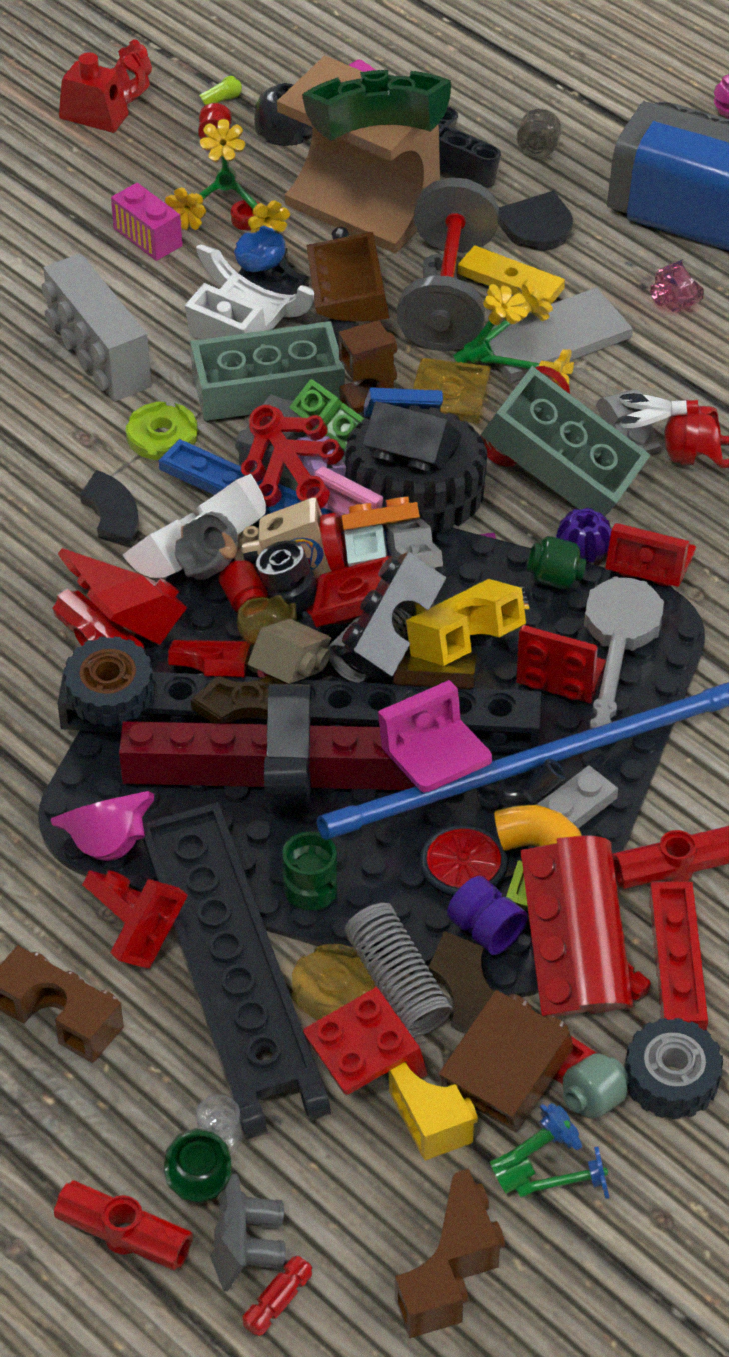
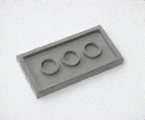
M596 287L551 304L553 311L548 313L550 318L545 321H541L537 316L529 313L522 321L507 327L490 341L493 355L540 363L541 360L554 362L559 358L563 349H571V361L632 338L633 328ZM494 363L510 383L522 379L529 371V369Z

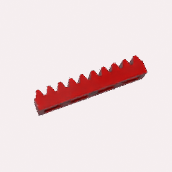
M651 882L649 907L651 908L652 935H654L653 947L655 949L656 976H658L659 1005H661L660 1017L667 1020L681 1018L689 1023L692 1021L698 1024V1027L707 1030L708 1014L693 882Z

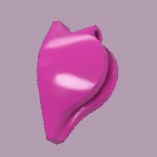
M146 791L104 800L51 818V823L57 828L66 830L82 852L98 860H116L128 853L136 840L145 837L142 817L153 803L154 794Z

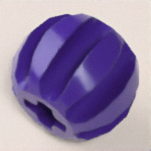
M592 508L574 509L560 521L556 538L577 543L580 548V558L586 559V562L594 563L608 552L611 535L610 523L602 513L595 512Z

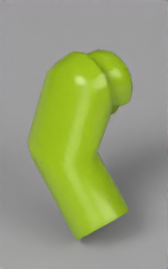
M226 76L219 84L206 90L199 96L204 105L219 103L223 100L237 98L241 93L242 85L234 76Z

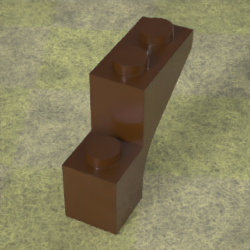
M469 1168L455 1173L452 1177L441 1238L435 1253L421 1266L395 1276V1301L409 1338L462 1323L463 1304L468 1302V1293L463 1278L499 1268L500 1249L505 1247L504 1236L497 1221H490L486 1211L489 1210L486 1191L481 1183L475 1185Z

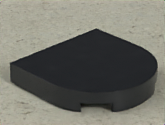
M553 190L499 207L498 225L516 245L521 247L522 244L535 246L538 251H545L557 248L567 241V237L572 231L573 217L569 209Z

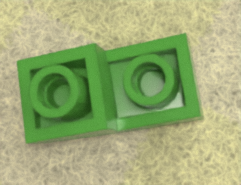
M313 379L309 380L289 406L301 418H308L312 415L320 416L328 427L325 436L337 440L344 451L348 436L364 419Z

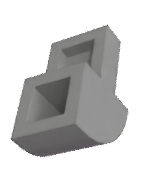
M632 389L600 398L597 401L596 407L603 420L650 455L658 453L661 445L652 423L637 428H623L620 426V421L625 416L641 411L640 409L627 407L622 404L620 396L631 393L642 394V392Z
M417 519L385 525L390 556L395 558L409 551L433 569L443 566L442 551L432 542L431 527L424 520Z

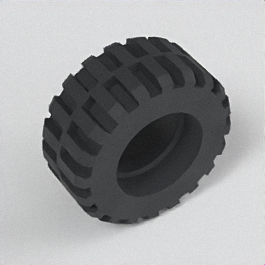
M409 406V410L447 419L462 434L459 444L442 470L430 468L429 473H424L407 467L408 461L395 458L394 463L391 464L372 458L373 452L363 445L371 416L369 419H363L347 438L345 477L383 496L382 508L387 507L386 500L409 497L410 503H418L420 519L424 520L431 527V534L433 531L438 530L440 533L450 531L453 525L459 527L477 512L484 497L487 448L484 445L485 442L471 424L467 421L461 422L457 415L450 412L448 414L441 413L440 409L430 407L427 410L420 409V406Z

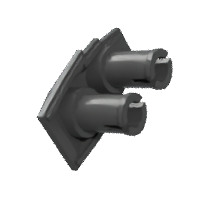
M232 1174L221 1194L219 1221L214 1229V1249L210 1255L222 1289L227 1292L231 1289L232 1284L246 1265L281 1270L286 1256V1245L283 1240L251 1238L246 1235V1224L279 1229L284 1216L283 1201L246 1197L245 1193L240 1189L237 1174Z

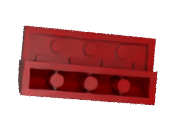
M572 836L557 838V843L521 850L542 1016L553 1015L560 1017L583 1012L597 1014L633 1007L611 842L606 838L598 836Z

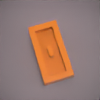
M400 497L386 500L387 507L372 509L371 503L349 506V514L341 515L344 531L420 519L418 503H410L409 497Z

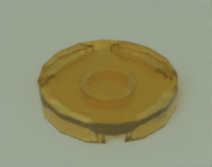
M342 944L322 945L314 948V952L305 957L304 954L297 961L292 972V994L299 1008L309 1016L321 1019L376 987L375 982L371 980L368 970L364 968V964L360 961L361 958L353 947Z

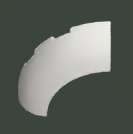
M251 474L239 478L196 508L199 513L198 516L193 512L181 520L177 519L162 529L149 534L124 553L123 557L137 572L150 578H164L178 572L182 568L176 561L174 551L176 540L181 538V526L198 519L205 513L213 511L226 516L235 526L238 535L266 513V503L263 494Z

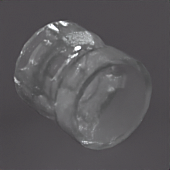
M214 1095L204 1099L196 1111L198 1129L213 1131L227 1143L230 1154L233 1153L240 1146L242 1140L241 1115L238 1104L230 1097L224 1095Z

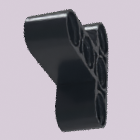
M448 106L438 124L440 171L455 178L471 180L485 188L493 186L497 176L501 151L492 144L457 130L458 112Z
M269 684L267 757H265L264 793L269 809H310V685Z

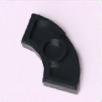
M96 470L80 493L81 503L92 508L100 517L97 527L98 538L132 548L139 529L136 502L130 491L120 481L104 472Z

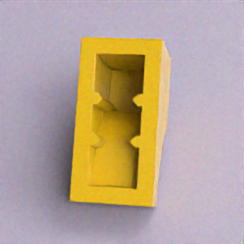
M405 1062L389 1071V1093L424 1161L473 1143L474 1124L478 1122L477 1113L472 1101L469 1098L463 1099L456 1084L449 1087L430 1084L416 1076Z

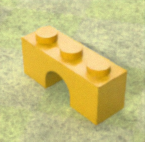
M487 579L431 607L428 611L407 619L406 624L411 656L445 666L472 652L470 635L488 634L501 637L526 624L522 588Z

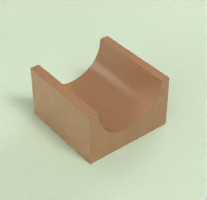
M324 55L277 100V111L313 127L308 156L296 181L285 193V205L336 228L344 227L352 235L373 232L376 246L396 254L418 231L414 224V208L418 196L425 187L434 181L440 180L439 126L437 125L431 132L416 127L403 125H377L348 132L330 141L321 135L309 120L305 112L302 94L323 82L339 77L340 82L359 79L360 72L363 71Z

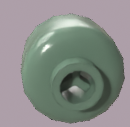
M599 1053L589 1055L570 1067L564 1074V1101L570 1110L581 1114L583 1117L590 1119L602 1117L625 1100L628 1086L627 1072L624 1066L613 1057Z

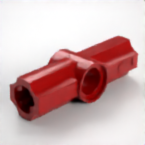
M66 589L57 595V601L52 607L55 617L73 631L81 646L85 645V642L97 640L99 637L114 638L116 636L127 641L128 639L134 641L135 645L141 646L144 649L143 644L124 629L123 626L111 621L79 590L70 591Z
M729 826L692 835L682 830H671L661 837L659 843L613 853L615 878L619 888L627 889L660 880L665 882H687L691 879L693 872L729 864Z
M75 1180L64 1185L58 1195L54 1208V1217L105 1240L107 1247L114 1253L121 1255L135 1253L173 1271L178 1267L181 1268L193 1242V1233L143 1211L139 1202L133 1197L125 1195L111 1197ZM120 1223H131L127 1227H116Z

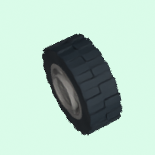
M661 1018L657 1022L645 1024L641 1031H637L633 1035L632 1043L629 1042L624 1068L628 1075L627 1088L630 1091V1097L634 1102L637 1101L646 1112L651 1111L655 1113V1116L661 1118L663 1116L672 1117V1119H680V1117L684 1116L689 1118L695 1116L696 1112L700 1110L704 1111L709 1106L710 1100H714L717 1094L723 1071V1055H720V1046L717 1041L714 1042L711 1034L706 1029L703 1030L698 1027V1024L692 1021L690 1023L683 1021L681 1018H674L672 1020ZM666 1066H675L680 1070L673 1071L668 1069Z

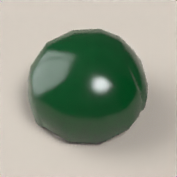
M194 1128L180 1133L166 1149L164 1159L165 1180L169 1188L182 1200L202 1203L214 1199L223 1191L231 1178L230 1150L227 1143L213 1131Z

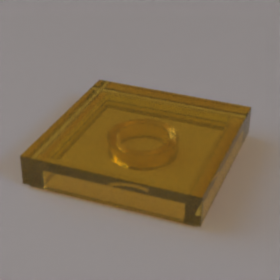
M421 358L413 389L442 390L443 403L440 408L441 413L448 414L450 412L457 415L461 422L467 421L468 423L479 424L490 380L491 366Z

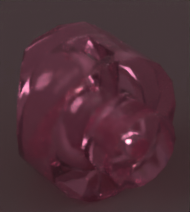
M683 259L658 269L655 275V284H652L650 288L654 302L658 306L665 305L672 312H679L699 303L704 295V288L686 271L682 262Z

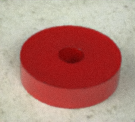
M334 512L321 515V539L330 570L335 571L349 567L345 531L340 514Z

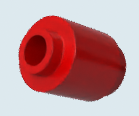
M245 560L233 561L221 571L219 583L234 611L244 617H253L260 614L266 608L268 592L251 562Z

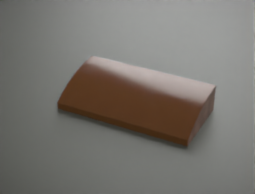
M373 232L306 245L317 314L345 321H376L390 318Z

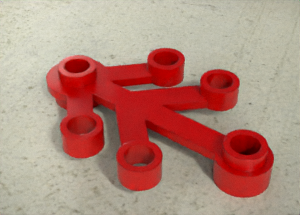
M261 405L254 409L249 417V429L254 436V440L247 459L241 465L242 474L244 476L251 474L256 482L263 479L259 488L263 494L266 506L271 507L276 505L282 497L278 484L286 465L298 483L296 495L302 502L316 497L319 508L322 509L328 503L329 489L320 477L309 474L298 456L321 457L326 464H336L344 455V451L338 441L335 439L318 441L324 438L328 431L327 425L318 415H312L308 418L284 417L280 409L271 405ZM318 426L317 429L311 431L313 427ZM282 432H305L312 441L286 439ZM270 441L274 446V450L266 471L261 461ZM335 449L331 454H327L330 450ZM273 491L269 496H265L268 492Z

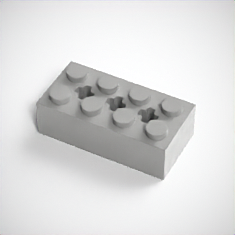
M79 253L43 267L45 283H42V291L48 304V309L45 310L47 323L51 329H57L61 334L65 347L68 350L72 349L76 353L81 367L91 372L99 390H105L110 398L116 402L152 387L147 333L85 257Z

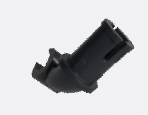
M548 758L527 780L521 779L517 782V786H505L503 779L488 784L492 788L491 790L485 789L483 786L477 788L478 801L488 808L498 807L499 805L508 807L537 805L546 794L566 778V774L555 760Z

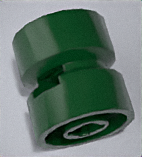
M302 832L292 836L285 843L282 850L285 896L289 903L299 909L308 911L324 908L335 899L338 892L336 846L331 839L325 840L317 832Z

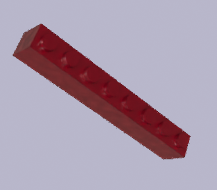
M123 721L119 750L123 784L264 787L265 757H267V725ZM310 726L309 769L311 788L406 790L416 787L382 749L380 727Z

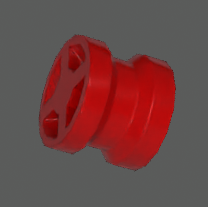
M210 103L201 109L198 126L200 139L208 138L203 131L207 124H213L217 129L218 122L221 119L228 120L229 129H231L232 116L226 106L219 103Z

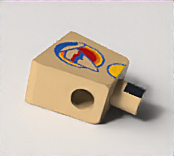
M316 497L263 516L259 523V540L242 544L244 560L256 564L259 554L268 546L285 540L295 541L303 547L315 578H319L321 574L331 572L323 549L320 532V517L322 513Z

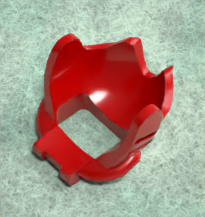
M136 39L130 41V45L126 48L123 47L118 51L120 57L115 67L112 68L119 74L127 105L148 89V75L152 71L148 51ZM127 70L134 72L136 77L130 80Z

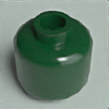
M547 536L540 543L535 542L532 545L527 562V572L532 573L534 582L539 585L566 590L571 587L574 580L580 581L586 567V559L580 558V548L577 543Z

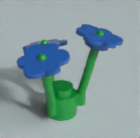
M543 1103L539 1106L542 1119L538 1121L541 1127L539 1132L515 1149L490 1161L495 1176L505 1194L516 1189L520 1198L534 1191L592 1180L593 1188L602 1186L605 1199L610 1198L605 1178L608 1175V1169L603 1167L599 1146L594 1147L596 1160L588 1161L589 1170L530 1181L529 1177L535 1175L536 1171L528 1156L550 1141L553 1143L558 1141L564 1144L567 1149L573 1147L575 1150H579L582 1148L577 1128L571 1123L565 1110L561 1106L556 1107L553 1103L549 1104L548 1108Z

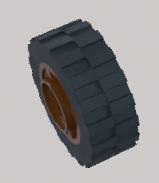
M105 636L99 637V639L94 641L89 640L80 648L77 647L73 651V655L68 657L66 661V669H64L63 676L69 706L72 711L75 710L78 717L83 720H89L90 723L95 725L97 723L104 724V726H112V724L117 723L121 725L123 721L127 722L132 718H137L143 710L149 707V701L154 696L153 670L150 657L146 656L145 650L141 646L138 647L134 641L129 639L127 641L121 639V637L106 638Z

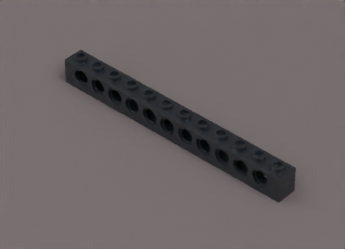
M153 672L154 696L149 701V707L143 710L140 716L135 719L132 718L127 722L212 723L191 709L190 700L217 676ZM62 676L57 702L61 729L122 733L123 724L117 723L112 724V726H104V724L97 723L95 725L90 723L89 720H83L78 717L75 710L72 711L69 706L64 676ZM221 676L235 682H252L263 678ZM302 679L291 683L311 686L310 726L380 727L378 711L432 688L427 686ZM458 688L460 720L490 752L519 753L538 747L541 692ZM243 718L229 724L267 725L268 720Z

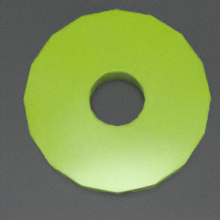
M153 402L141 406L130 415L129 423L126 425L125 430L126 440L130 449L139 456L151 460H159L179 439L192 445L196 443L198 435L197 420L194 414L183 405L175 403L174 407L167 406L166 402ZM158 428H167V429H169V430L166 431V432H156V431H154V430H156V429H158Z

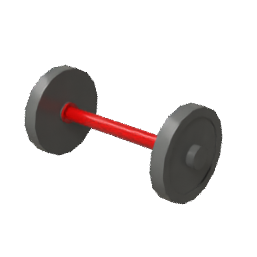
M446 178L434 181L421 191L415 202L414 224L420 236L430 245L444 250L440 276L433 275L420 278L405 287L398 300L397 322L405 336L415 344L430 350L452 351L464 348V345L478 336L484 327L485 307L480 294L468 283L454 278L457 253L469 252L474 245L483 247L492 240L498 229L499 206L494 196L485 187L468 179Z

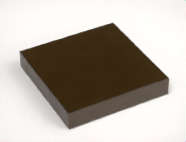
M407 650L394 672L393 683H396L395 685L434 687L450 680L457 688L471 689L474 687L477 654L468 653L442 666L413 657L410 654V650Z

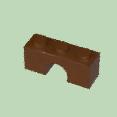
M379 320L338 332L339 360L353 381L339 386L340 400L356 413L364 412V403L370 388L394 389V381L397 380V370L394 365L397 343L394 335L391 332L387 333Z
M17 945L0 964V1011L25 1024L40 1009L48 1007L61 1009L62 1012L55 1018L58 1044L89 1062L94 1063L124 1028L121 1002L112 993L106 990L99 991L88 985L78 974L72 971H63L51 964L42 954L38 952L31 953Z

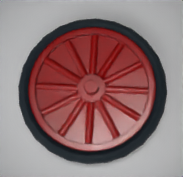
M470 825L450 826L438 831L427 840L420 855L422 873L427 881L436 889L453 896L463 884L476 876H483L496 886L503 878L508 862L506 851L503 850L499 839L482 828Z

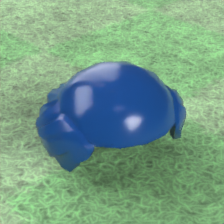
M261 226L259 231L255 233L246 232L239 238V241L236 242L234 255L238 264L246 271H267L277 266L283 259L286 242L283 236L276 233L272 228Z

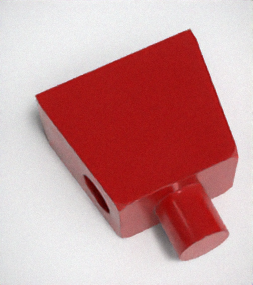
M91 52L83 53L79 56V61H76L63 76L59 119L115 133L128 116V108L119 74L113 69L99 66L96 54Z

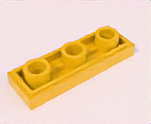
M475 245L458 264L457 274L488 286L495 284L499 290L501 286H507L511 289L512 295L520 293L516 287L520 281L524 283L529 279L534 284V291L537 289L544 296L542 301H547L550 304L565 289V279Z

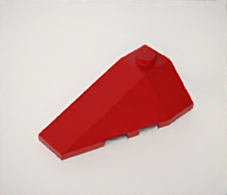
M63 548L58 553L69 571L78 577L77 582L79 585L89 590L87 593L89 599L111 621L159 645L187 609L176 597L179 591L162 578L155 582L141 574Z

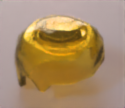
M276 595L271 599L259 597L247 600L238 610V631L247 642L255 645L262 627L287 619L296 621L295 603H291L290 606L287 605L281 595Z

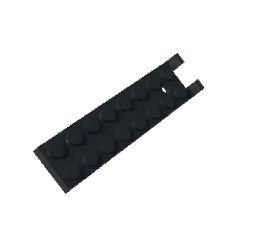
M219 802L143 823L145 837L142 839L157 881L179 887L188 895L172 926L230 1090L245 1139L248 1140L268 1134L259 1099L299 1088L303 1107L309 1121L331 1115L330 1103L325 1087L318 1073ZM265 1050L272 1053V1057L268 1060H258L256 1058L260 1051Z

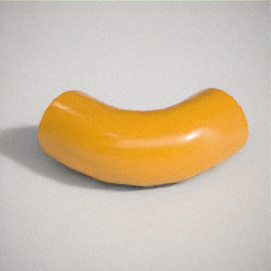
M540 805L514 806L497 810L494 813L498 836L504 851L525 846L540 847L557 843V838L582 836L579 828L562 813Z

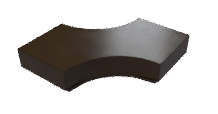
M271 675L252 682H235L217 676L190 700L191 709L214 724H229L243 718L268 720L269 684L289 683Z
M444 931L429 964L428 972H431L433 974L432 977L443 984L451 997L453 1004L451 1027L467 1033L494 991L485 981L481 969L484 947Z

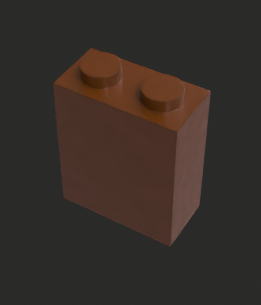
M495 990L438 1073L442 1087L456 1084L463 1099L469 1098L476 1110L517 1133L573 1050L571 1034L568 1031L569 1028L563 1021L553 1015L543 1017L532 1010L531 1005L520 996L510 994L508 997Z

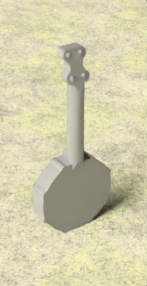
M613 577V579L599 584L589 592L584 626L588 628L592 636L602 646L609 647L599 699H596L593 704V712L596 714V717L590 721V729L611 723L610 719L616 715L617 705L614 700L624 650L634 651L636 648L646 645L659 636L664 601L646 581Z

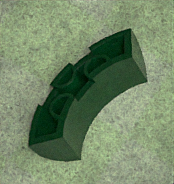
M372 70L360 72L359 79L340 82L339 77L323 82L304 92L302 99L305 112L312 125L330 141L348 132L377 125H403L431 132L439 124L447 110L451 94V80L418 71H411L410 76H389V70Z

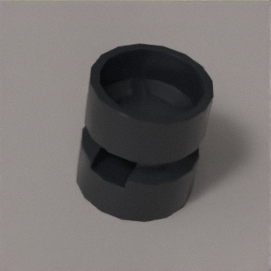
M285 540L265 548L259 554L256 566L275 610L284 614L301 612L314 604L318 583L310 569L309 561L301 544Z

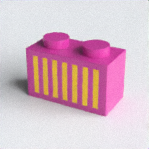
M135 183L111 197L114 229L155 261L182 247L180 214L139 183Z

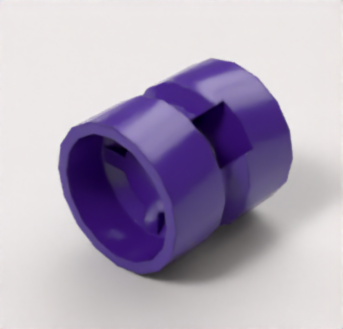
M476 876L463 884L451 899L447 909V917L461 930L471 933L472 938L491 955H498L512 946L524 930L528 916L509 897H502V893L497 887L483 876Z

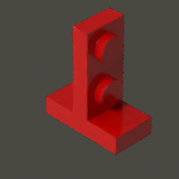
M89 870L82 885L125 923L110 953L118 961L150 969L188 895L179 887L151 879L147 880L142 892L131 889L129 887L130 880L117 872L109 870L105 875Z

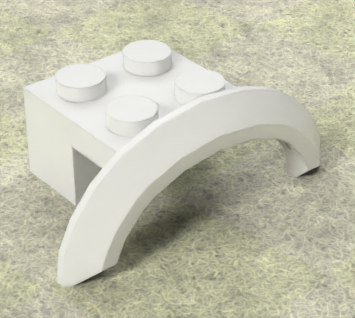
M198 245L196 247L199 259L205 269L222 287L218 289L204 283L186 303L185 311L189 334L202 340L272 330L283 317L301 316L314 303V291L307 286H300L297 289V294L294 295L279 294L266 290L238 274L224 259L220 250L205 245Z

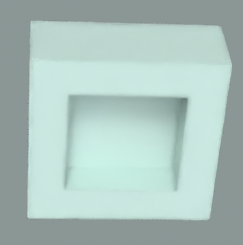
M382 524L345 531L349 566L387 556L385 532Z

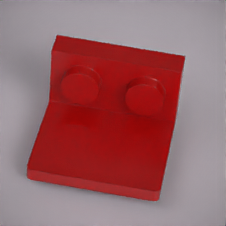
M615 523L611 529L605 569L615 571L624 577L635 576L651 580L660 586L679 587L695 555L696 546L689 544L688 540Z
M523 625L519 631L516 683L591 704L603 678L606 660L597 657L598 647L594 644Z
M377 986L305 1027L303 1030L306 1039L345 1095L351 1094L404 1062L420 1079L428 1075L419 1045Z

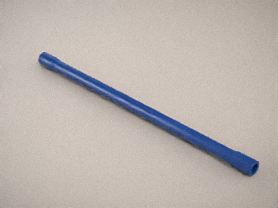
M729 682L706 689L700 694L492 761L490 765L430 792H422L417 787H412L361 805H352L317 817L319 833L323 839L328 840L358 830L364 825L539 768L548 758L557 762L705 712H715L729 707Z

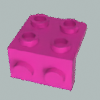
M450 680L378 711L382 749L422 792L435 790L486 767L492 762V754L489 749L460 720L458 688Z

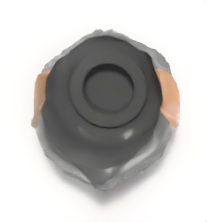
M213 511L205 513L198 519L181 526V538L176 540L174 553L176 561L185 571V575L197 580H206L224 570L237 553V530L226 516Z

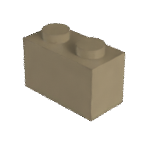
M292 619L262 627L248 665L291 684L323 671L330 658V650L327 648L331 637Z

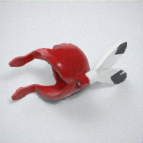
M637 393L620 396L622 404L641 410L625 416L620 421V426L623 428L642 427L668 418L665 425L664 439L667 454L673 462L680 463V465H694L695 457L706 455L720 468H729V459H723L721 445H729V436L721 434L716 408L712 406H699L698 400L670 402L662 398Z

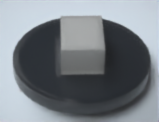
M337 227L332 231V238L348 237V230L344 227Z

